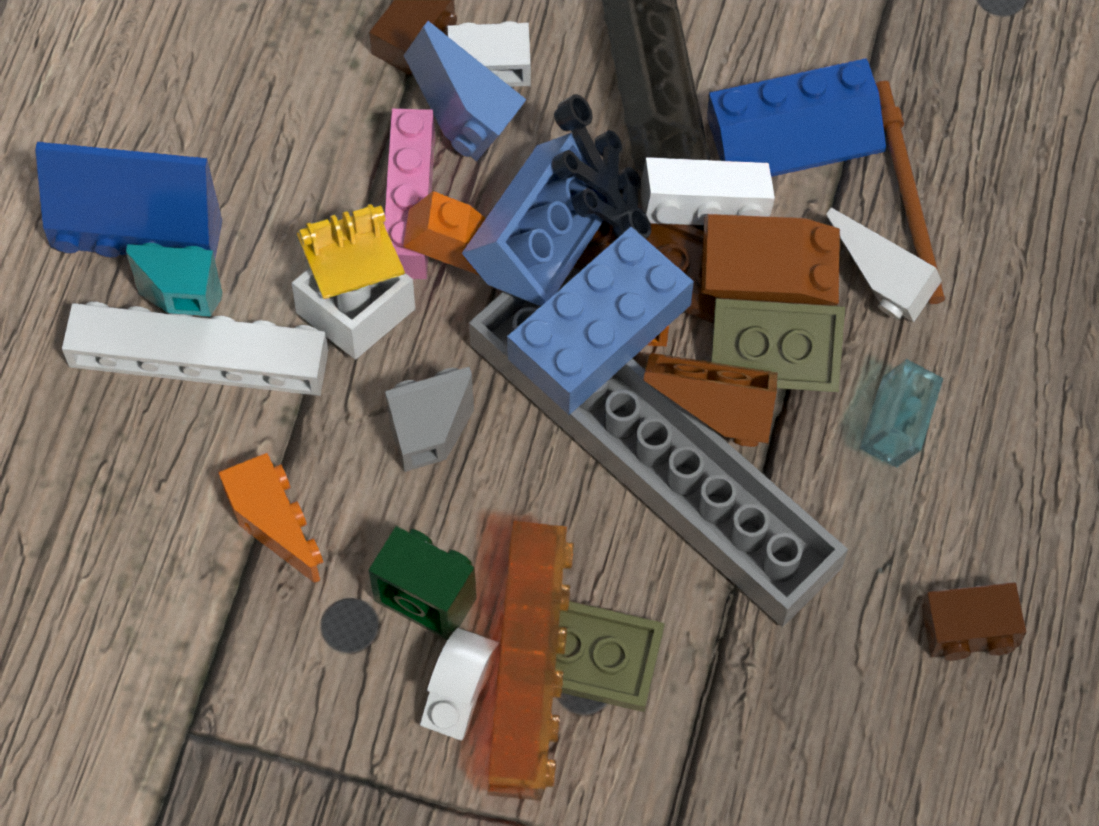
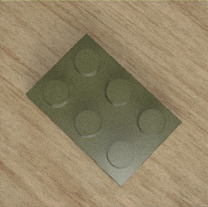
M715 298L711 362L777 372V388L839 392L845 306Z
M534 593L513 673V682L645 712L665 623Z

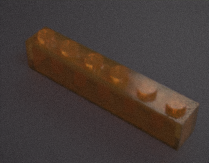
M513 521L509 545L487 796L542 801L545 787L553 788L556 760L548 759L549 742L557 743L560 715L552 714L553 698H561L563 671L555 670L556 654L564 655L567 636V628L559 627L560 611H568L570 585L562 584L563 569H571L574 543L566 542L567 526Z

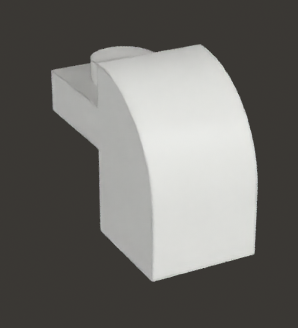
M460 628L453 632L443 647L427 688L429 696L420 726L461 741L465 738L478 695L488 683L499 642Z

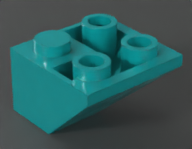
M144 243L142 245L127 244L126 253L138 294L167 313L211 316L222 300L223 293L213 250H205L198 246L171 248L163 247L156 243Z

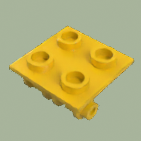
M368 204L366 208L353 211V216L351 217L347 211L342 212L343 219L337 220V217L332 215L330 216L331 223H329L328 219L313 224L309 222L306 223V228L300 229L297 233L323 299L405 274L383 223L386 222L381 205L373 207L372 204Z

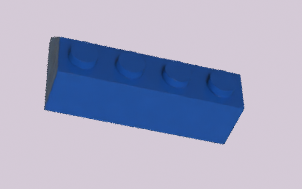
M867 58L709 93L707 120L720 161L769 163L770 174L773 177L886 151L879 91Z

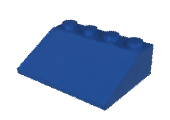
M37 142L35 151L42 223L51 248L64 253L88 251L96 252L105 257H117L119 255H127V244L142 245L144 243H156L163 247L171 248L198 246L205 250H213L214 258H216L223 220L207 158Z

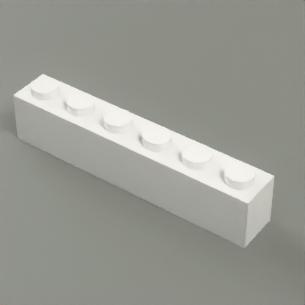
M88 302L86 305L72 303L62 351L71 368L320 396L328 356V345L324 331H319L307 325L289 328L276 326L272 322L262 320L244 323L235 322L233 319L225 316H214L209 319L184 314L155 313L138 306L120 309L111 308L100 302Z

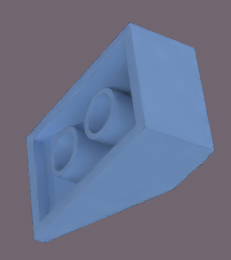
M429 21L423 26L404 54V58L428 105L433 110V114L444 136L451 141L453 148L463 156L472 157L475 161H478L526 101L523 96Z

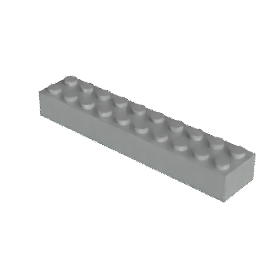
M502 292L469 322L470 345L780 626L784 627L842 569L848 549L706 423L645 382V369L633 359L625 364L573 413L568 415L508 360L507 336L541 306L507 292Z

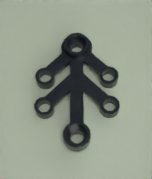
M573 94L558 104L554 112V118L557 125L563 131L572 132L589 166L580 161L575 153L566 150L555 156L552 160L555 173L564 180L575 176L604 195L609 203L608 205L603 202L592 189L586 188L572 197V204L578 215L585 218L595 214L613 226V232L617 239L630 227L645 239L648 238L651 234L650 221L647 215L638 208V190L641 188V179L638 173L631 167L619 171V153L622 150L619 136L614 131L608 130L597 136L594 144L586 129V126L591 124L593 119L590 105L582 96Z

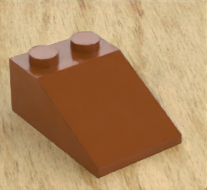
M708 214L704 217L701 293L719 298L838 305L840 228L805 218Z
M650 353L644 373L645 382L724 437L733 438L735 444L756 447L759 445V442L768 443L777 393V372Z

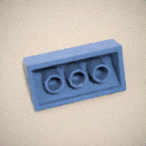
M572 133L536 146L462 252L463 256L487 285L539 306H542L557 293L604 221L595 214L585 218L578 215L572 204L573 195L586 188H590L597 194L600 200L609 205L604 195L575 176L564 180L555 173L552 160L555 156L566 150L575 153L580 161L589 166Z

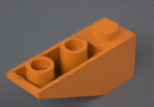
M265 453L218 472L223 489L239 526L312 582L320 581L317 565L324 562L314 538L306 541L302 533L301 527L306 526L307 523L298 501L291 504L288 501L285 490L291 487L282 465L274 467L268 453Z

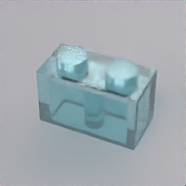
M908 359L882 377L859 449L896 468L920 452L944 378Z

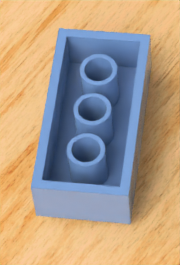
M630 227L507 336L508 360L570 415L691 305L694 281L636 230Z

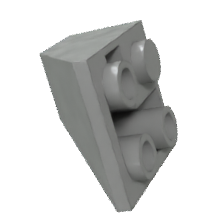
M470 367L462 369L447 368L438 372L432 378L418 382L406 380L396 384L393 389L385 391L390 428L404 471H410L447 459L474 412L473 382Z

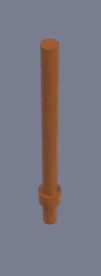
M879 81L876 83L879 91L884 133L888 141L916 255L937 269L901 130L904 126L901 109L895 106L889 81ZM941 283L929 299V304H939L945 300Z

